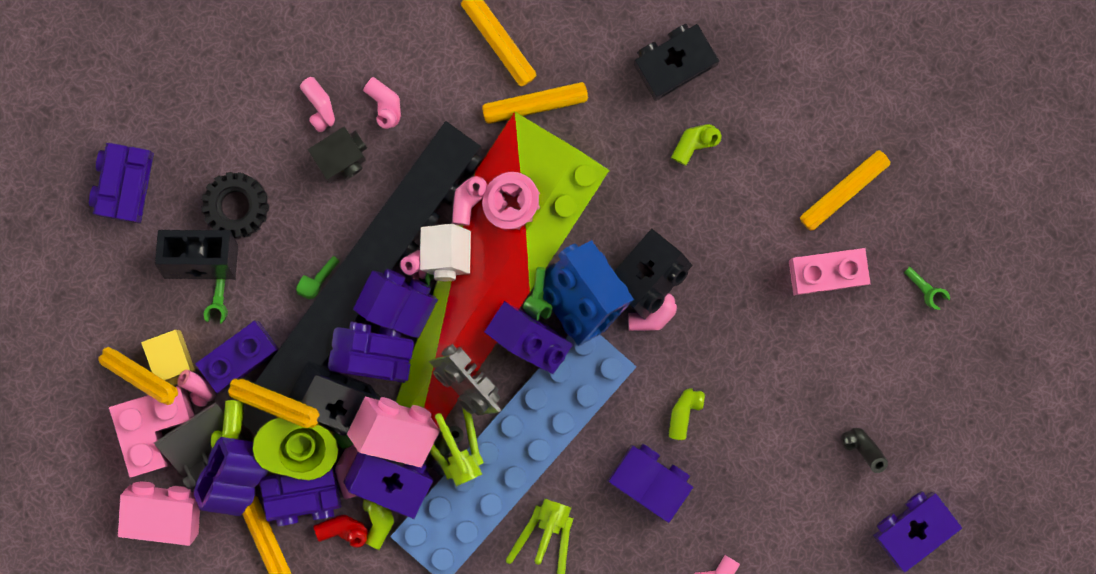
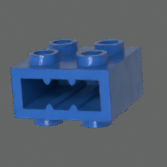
M592 240L579 247L576 243L568 246L559 253L560 261L554 263L545 271L543 299L552 305V310L562 323L565 332L572 337L577 346L604 333L634 300L627 286L618 278L608 264L605 255L598 250Z

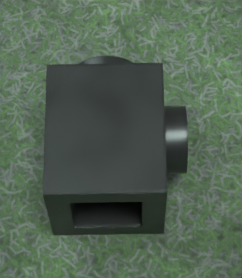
M344 126L307 150L327 181L331 183L340 176L347 180L363 169L361 163L366 161L362 152L368 148L356 130L350 134Z

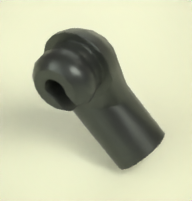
M451 426L449 430L456 445H458L464 437L463 431L457 426ZM442 435L435 446L449 463L447 456L451 452ZM431 454L428 459L430 469L434 468L439 476H444L443 469Z
M852 428V431L843 433L842 442L845 449L852 451L858 448L874 473H881L887 468V459L863 429Z

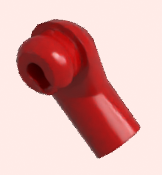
M339 515L313 526L319 542L339 536L349 542L350 546L359 548L367 541L368 532L363 523L348 515Z

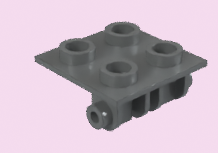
M450 344L441 353L444 357L429 361L435 368L433 371L435 377L444 386H451L460 397L457 400L468 413H476L478 416L498 413L501 410L496 405L501 398L497 394L499 389L487 377H484L477 383L484 375L482 371H479L473 377L469 375L477 365L472 363L464 369L472 360L460 346L456 348L453 344Z
M216 402L154 442L155 446L184 477L182 480L187 489H191V491L195 489L201 472L208 465L213 449L211 446L212 433L216 430H223L224 411ZM240 432L238 440L248 441Z

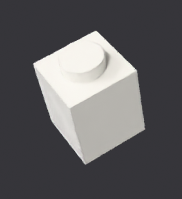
M455 224L421 227V271L434 275V280L454 281L456 280V275L470 274L471 231Z

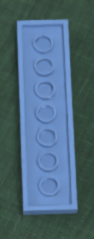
M568 335L566 339L573 346L554 375L539 368L477 438L479 452L484 461L483 464L479 465L482 475L458 486L455 485L452 478L447 480L444 475L424 498L415 519L407 517L390 536L430 573L455 574L634 371L636 366L604 337L598 335L577 346L572 337ZM469 447L467 450H468L469 454L471 455V450H470V447Z

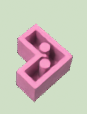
M176 386L178 395L174 398V403L171 405L160 403L147 395L109 407L129 477L139 476L171 466L169 460L155 446L154 442L163 437L162 430L182 425L195 416L186 389Z

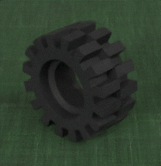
M228 172L224 176H217L212 184L209 183L207 185V192L202 195L201 199L203 201L201 210L205 215L206 223L213 230H230L233 237L239 239L241 237H249L253 232L261 229L260 226L267 219L266 215L267 211H269L267 193L259 182L244 173ZM232 192L245 194L249 201L247 214L237 220L227 218L222 210L224 198Z

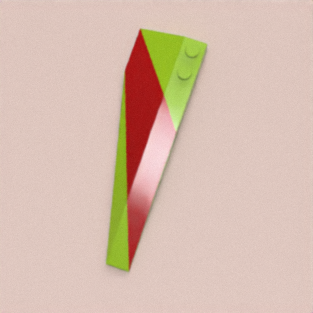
M517 112L512 114L474 172L473 177L483 178L488 186L494 178L503 173H522L534 182L540 192V209L536 210L533 222H527L522 225L520 230H503L487 219L482 206L483 198L471 208L470 226H460L471 231L470 274L456 275V280L436 282L432 295L438 301L420 337L415 343L412 359L409 362L411 365L408 381L401 383L396 403L409 408L412 405H417L428 410L431 413L432 420L440 428L435 415L440 413L445 420L460 396L451 386H444L433 374L435 368L429 361L444 357L441 354L442 351L450 344H453L456 348L460 346L472 360L464 369L472 363L477 365L469 375L473 377L478 372L497 341L484 332L504 301L520 309L535 286L537 267L546 268L610 170ZM505 192L502 194L508 203L505 210L509 207L518 211L521 209L519 207L520 204L517 202L519 194L515 197H512L510 194L507 195Z

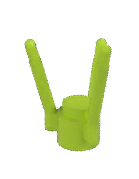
M463 407L471 455L467 449L459 451L440 413L435 415V419L452 456L447 458L449 463L434 444L430 450L432 456L443 469L447 480L452 478L456 486L482 475L479 465L484 463L478 448L472 414L468 413Z
M544 498L542 507L535 506L530 521L506 558V562L508 564L513 562L540 520L538 527L544 529V533L535 557V564L539 565L542 563L552 532L559 534L562 528L557 574H565L569 533L573 518L569 517L571 508Z

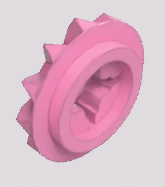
M518 172L503 173L494 178L486 187L482 200L483 211L487 219L495 226L503 230H520L522 225L527 222H533L536 210L540 209V192L534 182L526 175ZM504 192L512 197L520 195L517 198L521 208L519 211L512 207L505 210L508 203L502 195Z

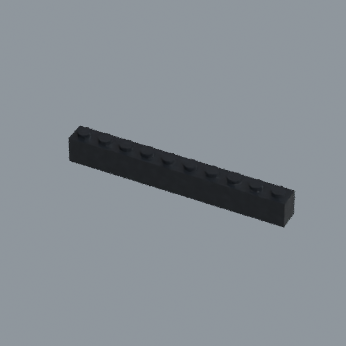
M444 122L254 384L289 397L307 361L328 368L330 351L333 350L331 345L334 329L337 327L349 329L350 322L356 323L358 319L366 321L353 308L372 270L384 273L385 269L394 271L404 257L418 250L419 245L415 241L421 234V227L435 226L441 217L436 213L444 201L449 205L452 203L455 191L460 186L457 183L465 172L471 176L483 160V157L478 155L482 150L478 143L449 122ZM246 403L243 405L242 425L255 434L268 421L279 418Z

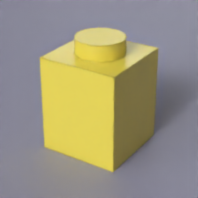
M173 330L141 342L152 373L171 385H178V377L184 370L195 371L181 330Z

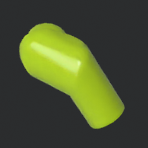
M710 124L686 129L671 159L687 166L694 150L715 147L721 142L722 135L720 130Z
M693 388L683 391L672 409L668 435L670 438L675 440L686 439L690 409L697 411L703 409L705 394L702 391H693Z
M236 400L225 401L223 430H216L212 433V448L220 437L238 439L242 427L243 402Z
M364 499L363 509L368 512L373 524L367 534L366 544L380 550L394 524V517L390 509Z

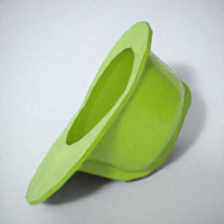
M282 418L270 420L263 425L254 437L252 448L254 458L262 468L273 473L303 480H313L325 475L335 464L338 454L336 439L326 428L318 424L314 428H304Z

